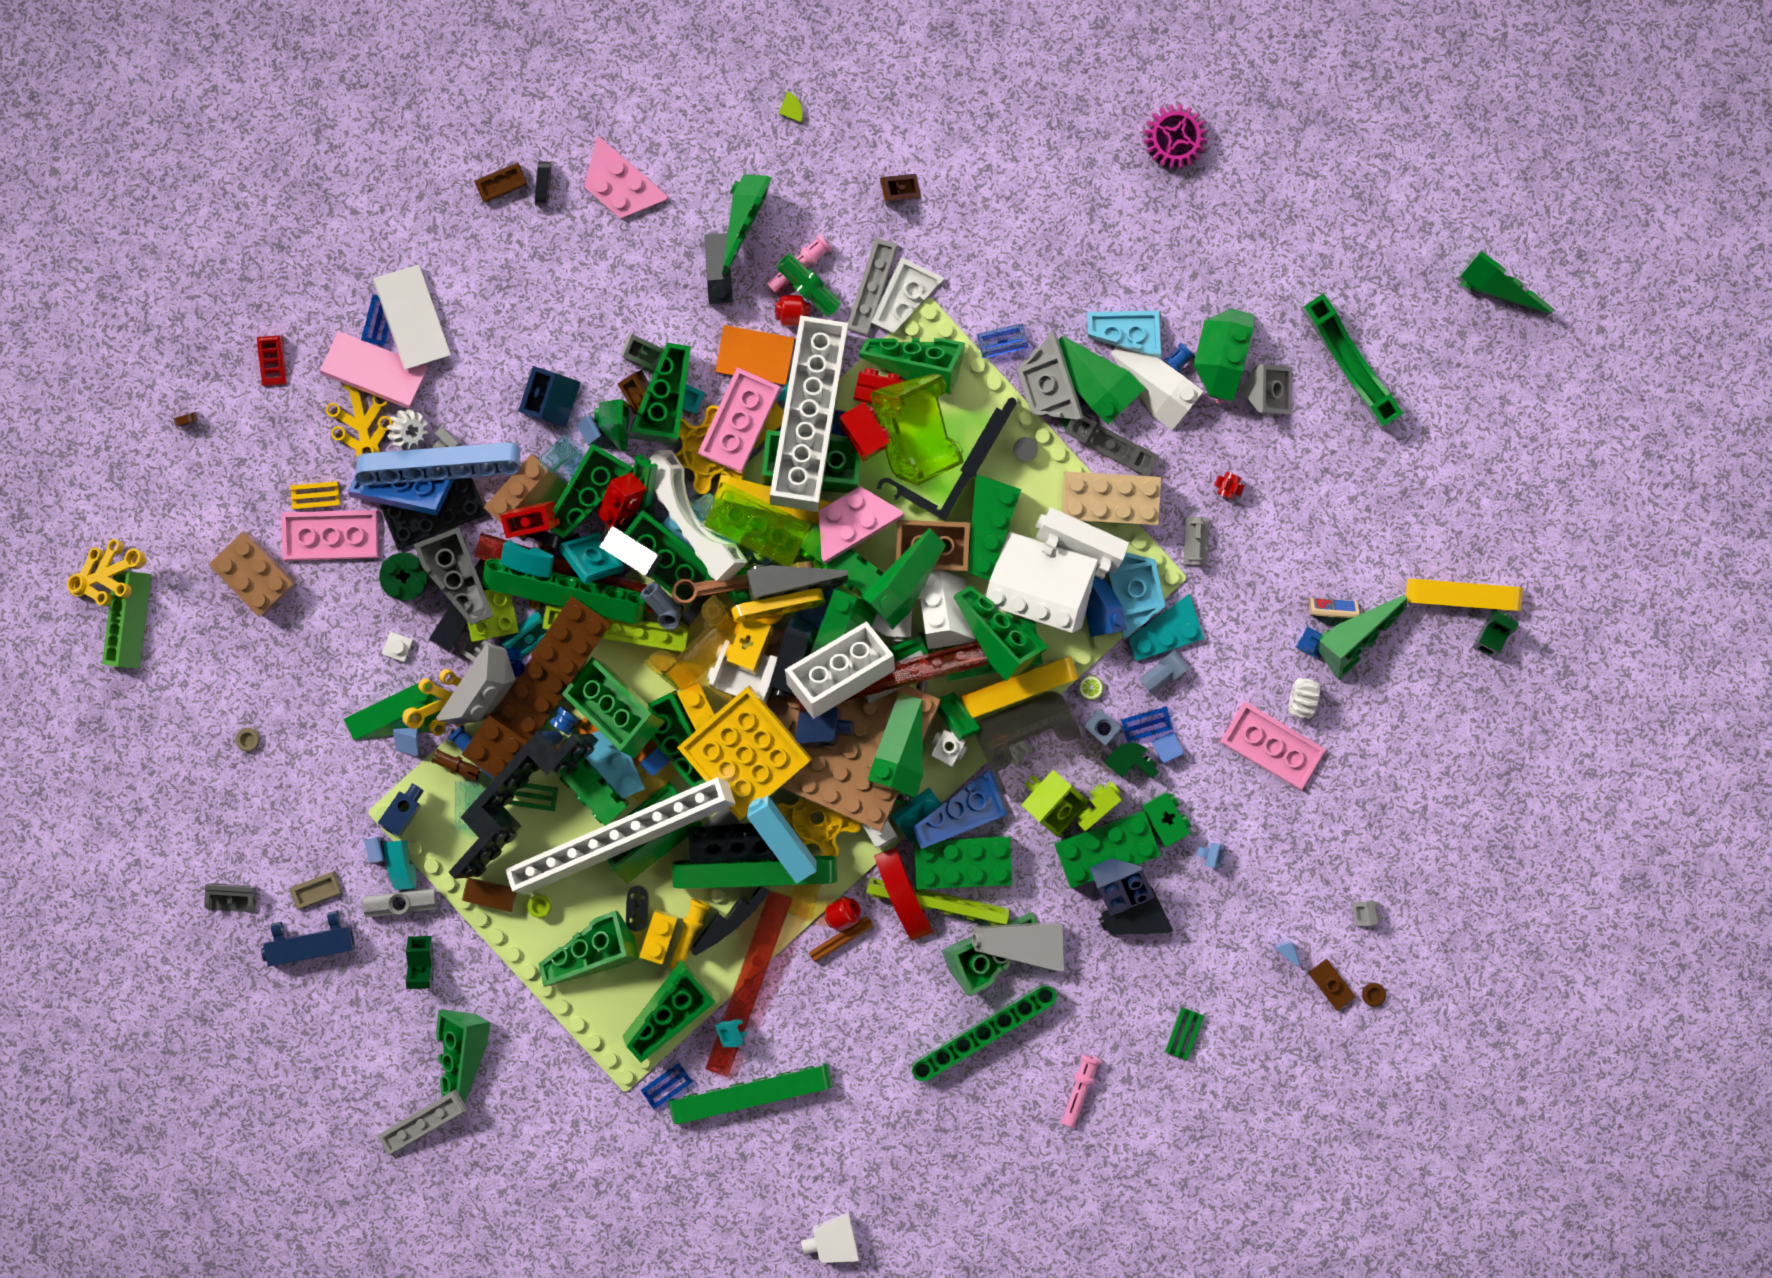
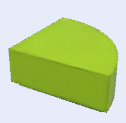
M787 91L779 114L801 123L803 117L802 106L798 98Z

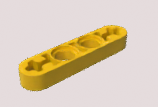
M816 588L742 603L734 606L731 611L734 622L741 623L818 607L825 603L822 589Z

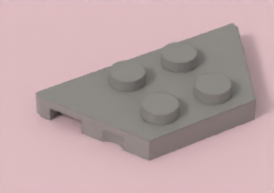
M1050 332L1047 335L1048 338L1041 346L1036 347L1029 359L1025 360L1017 368L1031 414L1082 420L1084 417L1057 333Z

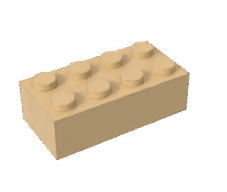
M1065 471L1063 472L1061 512L1084 522L1157 526L1159 525L1161 477Z

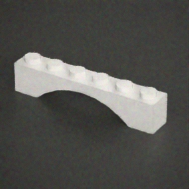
M657 450L649 459L651 464L655 463L658 465L654 485L658 500L665 505L671 519L678 524L682 530L683 537L690 542L696 556L707 567L708 574L715 581H729L748 561L735 543L715 536L699 521L686 493L683 466L672 450Z

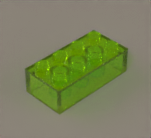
M725 482L720 483L700 527L780 566L789 567L792 566L811 524Z

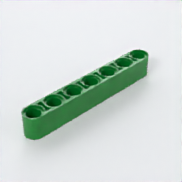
M489 559L485 562L482 585L488 590L564 607L570 597L573 596L603 617L634 624L640 623L644 619L646 601L641 597L640 592L594 581L584 584L580 578L551 572V576L548 578L534 576L500 564V559Z
M813 856L817 861V871L797 884L778 859L690 865V860L672 862L673 887L678 889L832 884L838 881L837 858L835 856Z
M1041 984L916 1059L912 1065L914 1078L920 1082L930 1080L1046 1010L1056 1001L1057 995L1054 988L1049 984ZM1044 989L1052 992V997L1048 1001L1039 999V993ZM1022 1002H1028L1032 1005L1031 1010L1026 1014L1018 1010ZM1003 1014L1011 1017V1022L1006 1026L998 1023L999 1016ZM988 1027L991 1030L990 1035L987 1038H980L977 1035L979 1028ZM961 1039H967L970 1042V1047L965 1051L957 1048V1043ZM939 1052H947L950 1055L949 1060L945 1063L938 1062L936 1056ZM919 1064L928 1065L929 1072L926 1075H919L916 1072Z
M822 1063V1066L815 1068L814 1066H809L793 1073L790 1071L776 1074V1077L767 1078L766 1076L752 1080L753 1082L746 1084L744 1082L732 1084L725 1089L719 1087L706 1090V1093L699 1095L698 1093L685 1095L678 1100L674 1098L669 1099L668 1105L673 1124L685 1123L832 1088L833 1082L828 1063Z

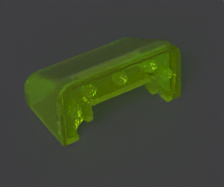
M936 373L881 387L871 393L874 411L877 414V422L881 427L884 426L891 437L889 439L890 443L887 444L888 448L885 449L889 467L897 478L917 486L964 463L962 446L958 441L948 437L938 397L943 396L946 389V382L942 375Z

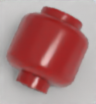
M783 295L778 302H775L776 321H780L782 326H799L800 316L810 317V304L805 303L801 295Z
M846 896L840 897L827 905L825 921L830 928H834L839 932L845 931L859 922L861 908L856 900Z

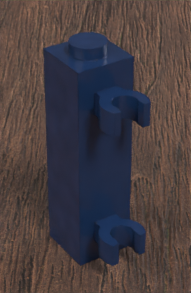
M339 911L327 913L330 929L287 938L284 936L283 923H272L270 927L274 940L263 943L264 947L261 948L262 959L264 962L267 961V965L270 967L352 951L356 949L352 926L341 927Z

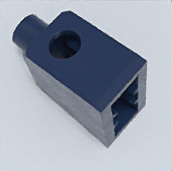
M800 702L795 740L803 748L836 746L839 734L852 735L853 721L841 720L839 708L834 706L813 719Z
M412 783L405 794L399 791L378 821L379 826L400 839L421 807L417 801L424 790ZM402 804L409 805L406 812L399 811Z

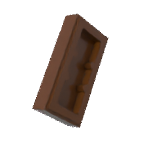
M519 162L474 180L484 204L528 185Z
M1327 958L1307 972L1336 1011L1356 997Z

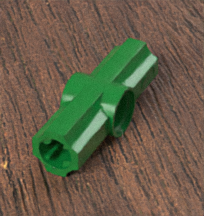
M791 253L785 255L776 266L778 271L793 284V287L807 301L810 300L826 317L832 315L841 304L839 299L824 286L825 283L812 270H808Z

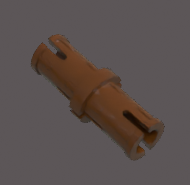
M440 749L435 751L433 755L435 758H432L431 763L450 770V773L453 775L457 773L473 780V782L477 781L478 773L481 772L479 767L463 761V758L460 756L454 757L440 751Z

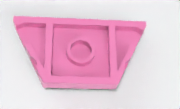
M598 136L584 187L620 219L625 218L650 206L664 202L669 198Z
M861 486L819 510L821 555L824 564L905 517L903 512Z

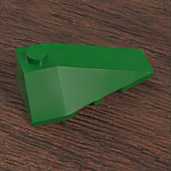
M1063 335L1058 339L1074 388L1107 425L1146 389L1129 370L1119 367L1105 357L1089 351L1088 348Z
M623 399L599 402V408L594 410V422H598V427L620 451L628 452L629 404Z
M930 528L861 596L892 630L911 612L946 546Z
M902 693L898 694L867 779L870 785L916 799L923 778L922 699Z

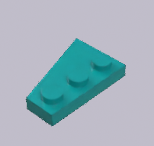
M1190 593L1128 638L1135 661L1204 639Z

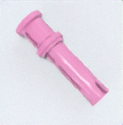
M818 234L817 239L807 248L803 247L801 249V254L796 259L808 268L810 265L818 264L817 260L828 251H833V249ZM780 272L767 282L776 294L791 283Z
M1087 1054L1081 1055L1083 1060L1078 1073L1074 1075L1076 1083L1061 1123L1074 1128L1076 1127L1089 1086L1095 1083L1094 1076L1097 1067L1102 1063V1060Z

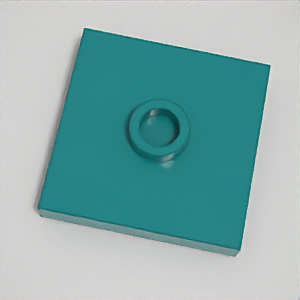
M599 532L561 543L559 547L560 552L584 584L621 573L625 568L621 560L600 548L602 542L599 541L601 536Z

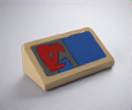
M1310 598L1309 614L1353 618L1359 615V607L1357 601Z

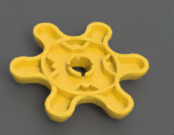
M711 405L706 409L704 421L699 426H692L683 418H681L679 437L682 440V448L679 452L675 453V456L683 468H689L694 472L693 488L699 494H706L710 491L712 478L716 474L721 473L726 476L742 479L745 473L744 470L742 474L737 473L698 455L719 408L715 405Z
M800 796L795 804L779 803L776 805L784 818L792 824L795 833L805 845L809 843L818 845L822 856H835L837 858L839 854V848L835 842L837 834L842 831L856 833L862 826L857 821ZM815 811H820L824 814L825 819L820 824L813 823L810 818L811 814Z

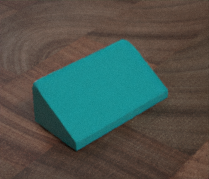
M538 610L518 625V633L505 635L500 639L503 646L517 662L538 645L548 630L543 629L544 618Z

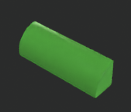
M123 571L113 576V580L130 585L131 594L128 598H121L116 596L115 592L111 590L112 602L109 605L103 665L140 669L152 574Z

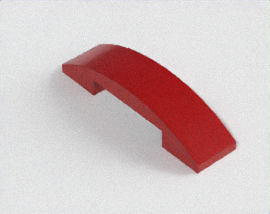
M897 847L874 855L887 893L910 940L913 941L933 933L934 931L925 910H922L907 876L906 867Z

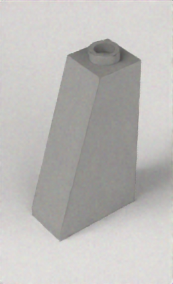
M1041 922L974 927L972 945L975 951L1054 971H1064L1063 923Z

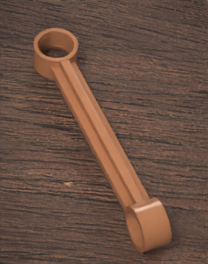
M805 561L792 564L789 567L814 568L813 561ZM747 574L734 576L729 581H715L714 579L694 583L689 579H681L675 583L672 589V597L676 603L688 605L694 601L695 597L748 588ZM678 585H689L692 588L693 596L688 600L679 599L676 595Z

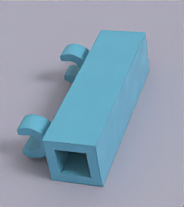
M767 795L762 799L757 798L752 801L748 807L747 818L797 884L817 871V861L781 814L772 799Z

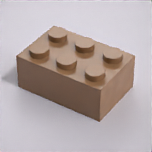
M920 520L897 521L896 561L930 528L946 545L933 570L968 571L970 523Z
M245 531L208 564L258 617H263L297 585L250 533Z

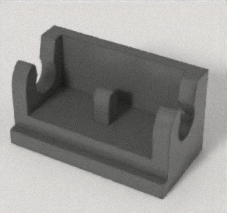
M205 884L204 907L207 910L255 912L257 886Z

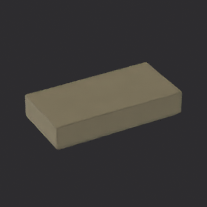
M335 871L289 888L297 910L343 893Z

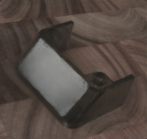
M1054 690L1037 695L977 722L980 730L975 734L996 788L1002 795L1006 794V790L998 771L1008 767L1012 761V754L1008 746L1053 728L1056 737L1061 741L1067 742L1074 739L1080 754L1086 760L1091 758L1079 727L1064 697Z

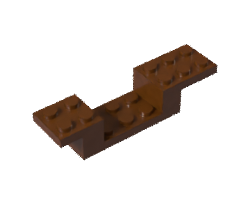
M571 596L530 656L532 657L494 712L488 715L461 755L496 778L531 737L542 728L562 699V693L585 666L586 660L612 623Z

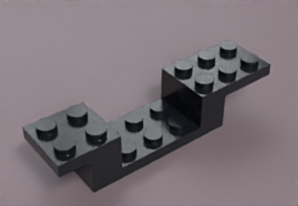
M537 731L460 817L477 835L478 839L448 873L454 879L481 876L487 870L486 865L491 860H495L500 856L504 845L512 842L517 837L516 832L522 827L504 807L514 799L513 794L518 789L523 788L529 782L530 775L539 769L547 776L573 774L579 767L578 763L594 751V745L599 740L593 734H572L566 740L559 731Z

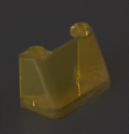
M713 594L703 604L701 609L702 617L709 626L678 657L674 653L670 654L667 651L660 650L654 652L644 662L654 673L676 690L681 691L689 688L718 660L716 652L719 645H723L725 640L731 641L733 644L735 640L734 630L737 623L734 622L731 609L716 594Z

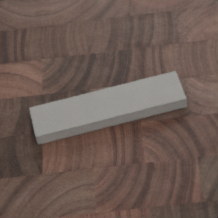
M875 237L848 320V330L869 336L872 327L871 321L878 308L898 244Z
M455 1089L381 1132L377 1137L390 1156L463 1114L468 1109Z

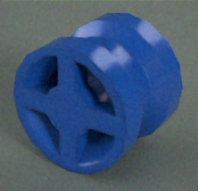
M560 706L558 715L552 718L550 723L563 733L570 735L572 732L571 728L574 724H578L580 719Z

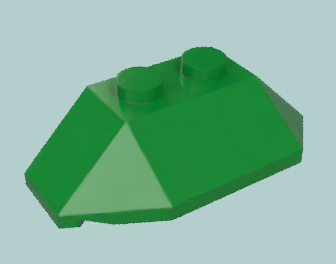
M1231 308L1204 321L1193 366L1207 389L1209 397L1233 403L1243 373L1254 328V314Z

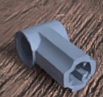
M656 582L648 584L642 590L641 597L658 615L659 625L669 630L677 628L684 605L676 603Z
M1175 649L1170 651V654L1164 659L1159 660L1158 665L1139 679L1151 695H1154L1171 680L1174 681L1189 669V666Z

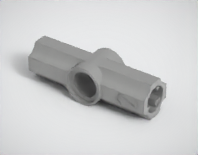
M435 888L363 897L365 918L437 909ZM396 897L404 898L406 901L404 909H398L395 906L394 900Z

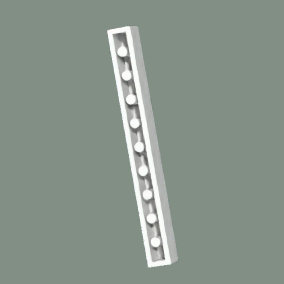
M717 777L509 867L505 870L511 889L519 894H528L735 805L729 783Z

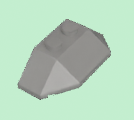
M486 643L436 717L438 721L454 725L484 720L494 712L516 680L505 648Z

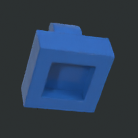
M1306 626L1296 648L1318 658L1320 654L1319 639L1322 634Z

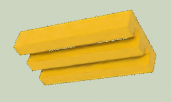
M339 481L290 485L292 509L341 505ZM334 487V491L296 494V490ZM335 496V501L297 504V499Z

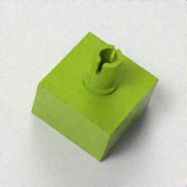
M1052 770L1043 781L1039 780L1036 775L1029 777L1035 785L1031 784L1028 780L1025 782V787L1032 793L1021 806L1058 838L1087 806L1089 801L1056 771Z

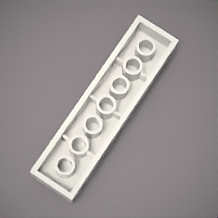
M800 316L770 492V505L818 512L848 323Z

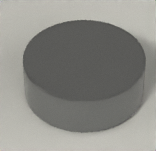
M1029 437L1019 438L1013 447L1014 455L1021 461L1033 459L1038 450L1036 442Z

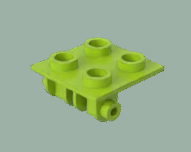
M484 590L494 617L470 625L467 621L471 642L518 633L519 630L511 595Z

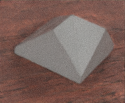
M1259 364L1255 366V371L1240 390L1259 413L1291 415L1292 367Z

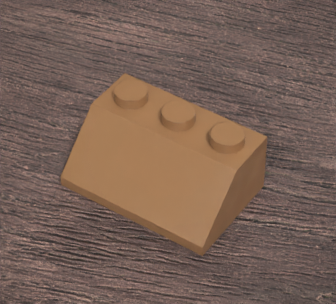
M531 454L519 467V471L507 480L484 508L502 523L500 515L509 510L554 501L555 503L561 497L567 484L534 454ZM515 517L511 518L513 528L517 527ZM521 535L518 537L522 540L525 536Z

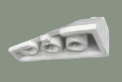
M1118 346L1111 353L1119 367L1129 370L1146 387L1139 396L1153 417L1170 430L1176 427L1203 392L1186 377L1157 357Z

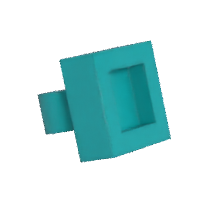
M742 1020L721 1021L715 1025L723 1047H738L743 1044L742 1038L747 1035V1032H739L737 1028L738 1025L743 1023Z

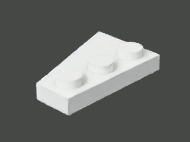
M900 258L871 324L894 333L944 278L904 258Z

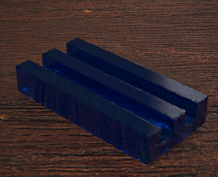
M372 294L361 340L385 347L390 329L387 319L381 341L377 340L384 312L381 302L372 337L368 338L377 300L380 301L378 295Z
M1023 323L976 334L982 358L1029 348ZM1020 332V334L1010 337H1001L997 340L985 343L983 342V340Z
M1167 706L1120 719L1127 742L1173 729ZM1162 712L1164 714V717L1130 727L1127 726V722ZM1162 722L1167 724V726L1130 736L1129 733Z
M679 1062L640 1089V1091L652 1108L656 1109L690 1085L693 1080ZM676 1070H679L680 1074L653 1093L649 1094L647 1092ZM684 1077L685 1082L655 1102L653 1100L658 1094Z

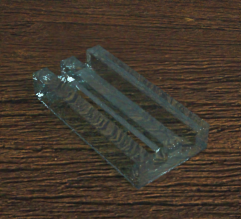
M455 781V829H470L466 823L460 824L461 786H465L466 811L470 807V786H474L475 801L480 796V781Z

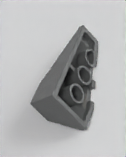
M459 527L414 544L424 570L470 625L494 617Z
M756 565L747 571V583L752 602L816 588L822 589L823 592L848 583L847 570L775 565L764 567V565Z

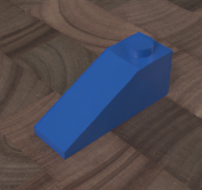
M1094 576L1086 609L1090 637L1127 630L1122 604L1106 579Z

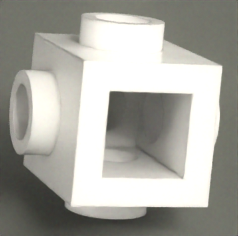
M944 729L942 733L937 731L931 742L934 748L930 755L953 766L956 758L961 760L967 749L964 746L965 740L959 741L951 729L949 731ZM952 742L953 748L950 750L945 749V743Z

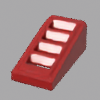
M283 336L256 337L262 386L287 384ZM276 343L277 347L265 349L264 344ZM277 353L278 355L277 358H265V354ZM279 363V367L266 368V364ZM280 372V377L267 378V373Z

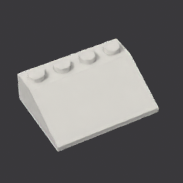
M1009 532L990 578L986 597L994 602V607L1071 633L1081 629L1098 559L1057 546L1053 549L1051 556L1042 552L1044 542Z

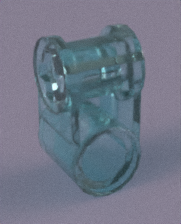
M567 435L561 437L540 456V464L548 472L555 473L562 467L568 466L581 455L582 452L576 450L568 441L569 437Z

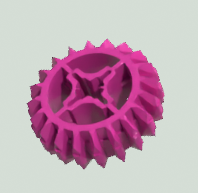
M1170 104L1168 106V113L1163 107L1159 109L1161 117L1156 113L1152 114V118L1156 122L1147 121L1146 125L1152 128V130H1144L1143 134L1150 136V138L1145 139L1143 143L1152 145L1146 150L1147 153L1156 152L1152 157L1153 161H1156L1158 157L1162 158L1160 162L1161 167L1164 166L1166 161H1169V169H1173L1174 162H1177L1178 169L1183 168V161H1185L1187 166H1191L1192 161L1190 157L1198 161L1200 157L1196 151L1200 153L1205 152V148L1200 146V144H1207L1208 139L1201 136L1206 135L1208 130H1200L1199 127H1202L1205 121L1201 120L1197 123L1196 119L1200 114L1197 112L1193 117L1190 116L1191 107H1188L1184 113L1182 112V104L1178 105L1177 111H1174L1173 104ZM1169 118H1180L1176 127L1170 128L1160 125ZM1187 122L1194 130L1195 142L1191 141V138L1185 134L1184 129ZM1181 126L1179 137H1182V140L1178 139L1170 147L1172 143L1170 133L1174 134ZM1157 132L1161 133L1167 140L1165 151L1160 148L1157 142ZM1177 146L1191 149L1184 155H1171Z

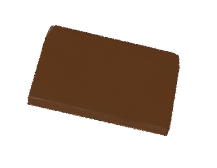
M642 370L631 374L617 383L635 415L649 384Z

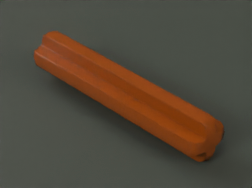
M865 916L856 925L838 933L809 952L810 957L815 963L819 962L873 928V922L868 916Z

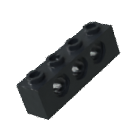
M752 823L688 827L690 865L778 859Z

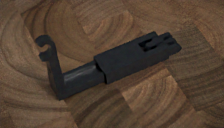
M1013 397L1009 398L1002 410L996 407L961 467L960 471L962 473L941 510H937L938 505L890 478L881 479L878 482L877 490L882 489L884 483H889L897 488V494L894 495L895 500L902 496L945 521L970 477L974 478L1016 406V399Z

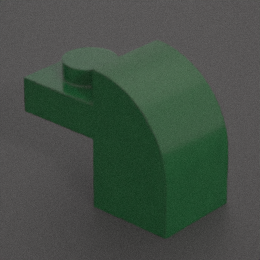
M1494 609L1483 624L1472 648L1491 658L1496 657L1501 653L1507 637L1516 631L1519 623L1509 614Z
M1126 742L1116 746L1103 760L1107 766L1122 778L1134 764L1152 779L1159 773L1155 769L1158 765L1147 755L1145 758L1141 757L1147 748L1134 742Z
M408 936L406 946L408 966L405 981L406 989H430L431 981L434 979L432 936Z

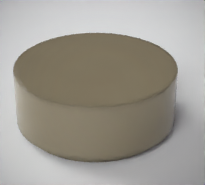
M243 728L236 735V745L242 751H253L260 744V735L253 728Z

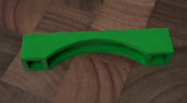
M1323 293L1300 308L1378 427H1384L1402 415V410L1390 392L1377 378L1358 351L1326 295Z

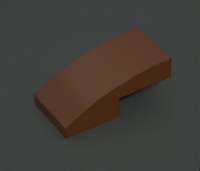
M470 877L466 880L462 901L512 912L516 892H513L510 886Z

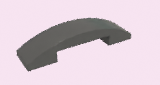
M1084 415L1082 420H1070L1064 431L1065 434L1145 476L1151 474L1159 455L1108 430Z

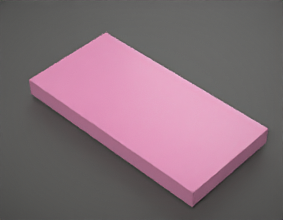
M339 331L320 369V374L410 409L426 375L428 366L420 365L404 370L398 354Z
M737 367L698 455L742 474L781 386Z
M378 510L281 513L283 561L379 558Z
M1245 701L1220 740V743L1300 790L1304 789L1326 752L1325 748Z

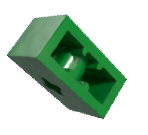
M1167 791L1141 804L1142 809L1145 811L1165 848L1191 834L1188 830L1191 827L1189 820L1185 814H1179L1176 807L1180 805L1173 793L1169 795ZM1163 813L1173 814V817H1171L1172 823L1162 822L1164 818Z

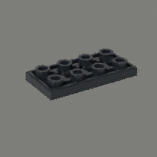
M473 478L454 480L438 515L385 504L380 505L397 550L487 515Z

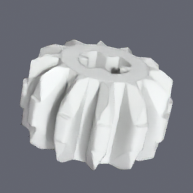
M407 409L406 412L397 411L398 418L390 417L393 424L386 426L387 429L392 430L388 438L394 440V446H401L403 450H409L410 447L418 449V442H425L422 438L423 434L429 433L423 429L428 423L425 420H421L422 414L414 413L411 409Z
M1298 678L1295 681L1290 692L1289 714L1301 719H1310L1313 716L1320 698L1319 683L1307 678Z

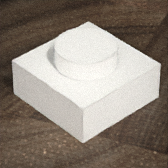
M390 631L382 654L405 662L413 639Z

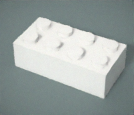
M866 621L785 669L787 685L814 719L895 671L894 655Z

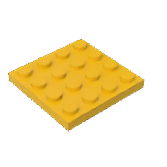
M750 685L677 747L706 782L718 777L729 783L735 805L728 808L739 821L747 816L748 807L752 801L773 794L812 760L809 754L797 743L793 735Z

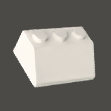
M941 570L931 572L919 595L928 649L976 642L975 635L953 598L956 593L966 588L965 579Z

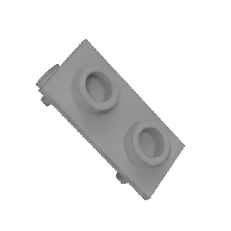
M1185 517L1183 564L1207 565L1209 518Z

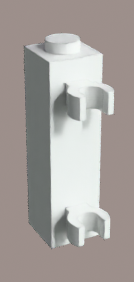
M1051 507L1046 515H1040L1036 524V528H1039L1036 538L1045 542L1042 549L1043 553L1051 556L1053 549L1057 546L1098 559L1095 576L1104 579L1108 571L1113 573L1117 571L1124 559L1129 544L1127 541Z

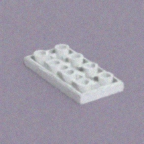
M415 265L373 279L404 370L449 357L451 354L420 266Z

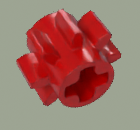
M1227 471L1224 477L1218 475L1214 484L1215 487H1218L1216 494L1233 500L1235 495L1240 497L1245 487L1240 484L1242 478Z

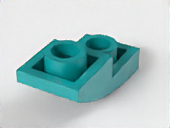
M508 540L503 544L500 564L526 574L548 578L551 576L554 556L535 546L528 550Z
M408 840L383 842L386 866L394 889H415L416 870L415 864H409Z

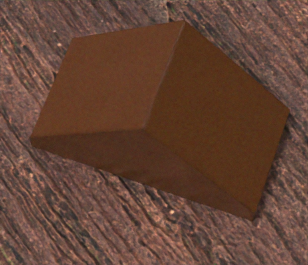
M916 174L880 178L885 205L921 197Z

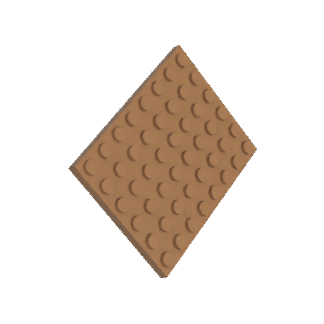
M772 627L773 634L764 655L778 657L785 632ZM908 685L870 704H867L861 691L835 706L841 711V720L853 721L852 735L839 734L836 746L804 748L812 760L780 788L882 832L899 794L872 786L867 779L899 693L922 699V742L941 703V699ZM771 691L766 705L793 737L796 738L800 709L799 699L796 696L794 698L788 696L787 699L775 696L773 694L774 691Z

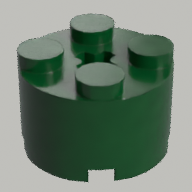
M401 552L391 555L382 563L379 581L382 589L388 596L396 600L407 601L420 597L426 591L430 583V576L422 567L417 555ZM403 570H405V573H410V578L406 580L407 583L404 580H400L399 577L403 574Z

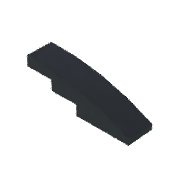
M484 556L480 558L475 566L481 584L485 562L488 560ZM453 603L450 604L429 638V641L448 653L468 625L467 620Z
M758 886L748 901L739 896L727 915L718 910L691 947V953L695 956L737 929L771 892L768 886Z

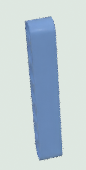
M495 443L364 453L357 458L355 480L361 485H382L512 475L519 471L521 449L515 443Z

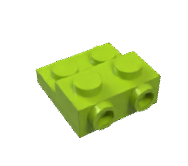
M1111 780L1104 785L1097 784L1089 792L1091 796L1088 799L1094 806L1092 808L1089 806L1085 807L1078 814L1079 819L1076 821L1084 831L1089 829L1121 801V798L1118 796L1121 791Z

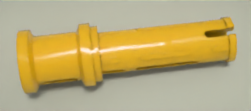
M690 899L691 907L687 917L683 918L685 926L669 964L670 968L674 969L677 962L681 959L686 963L697 931L701 930L704 926L702 922L706 911L711 907L710 904L698 899Z

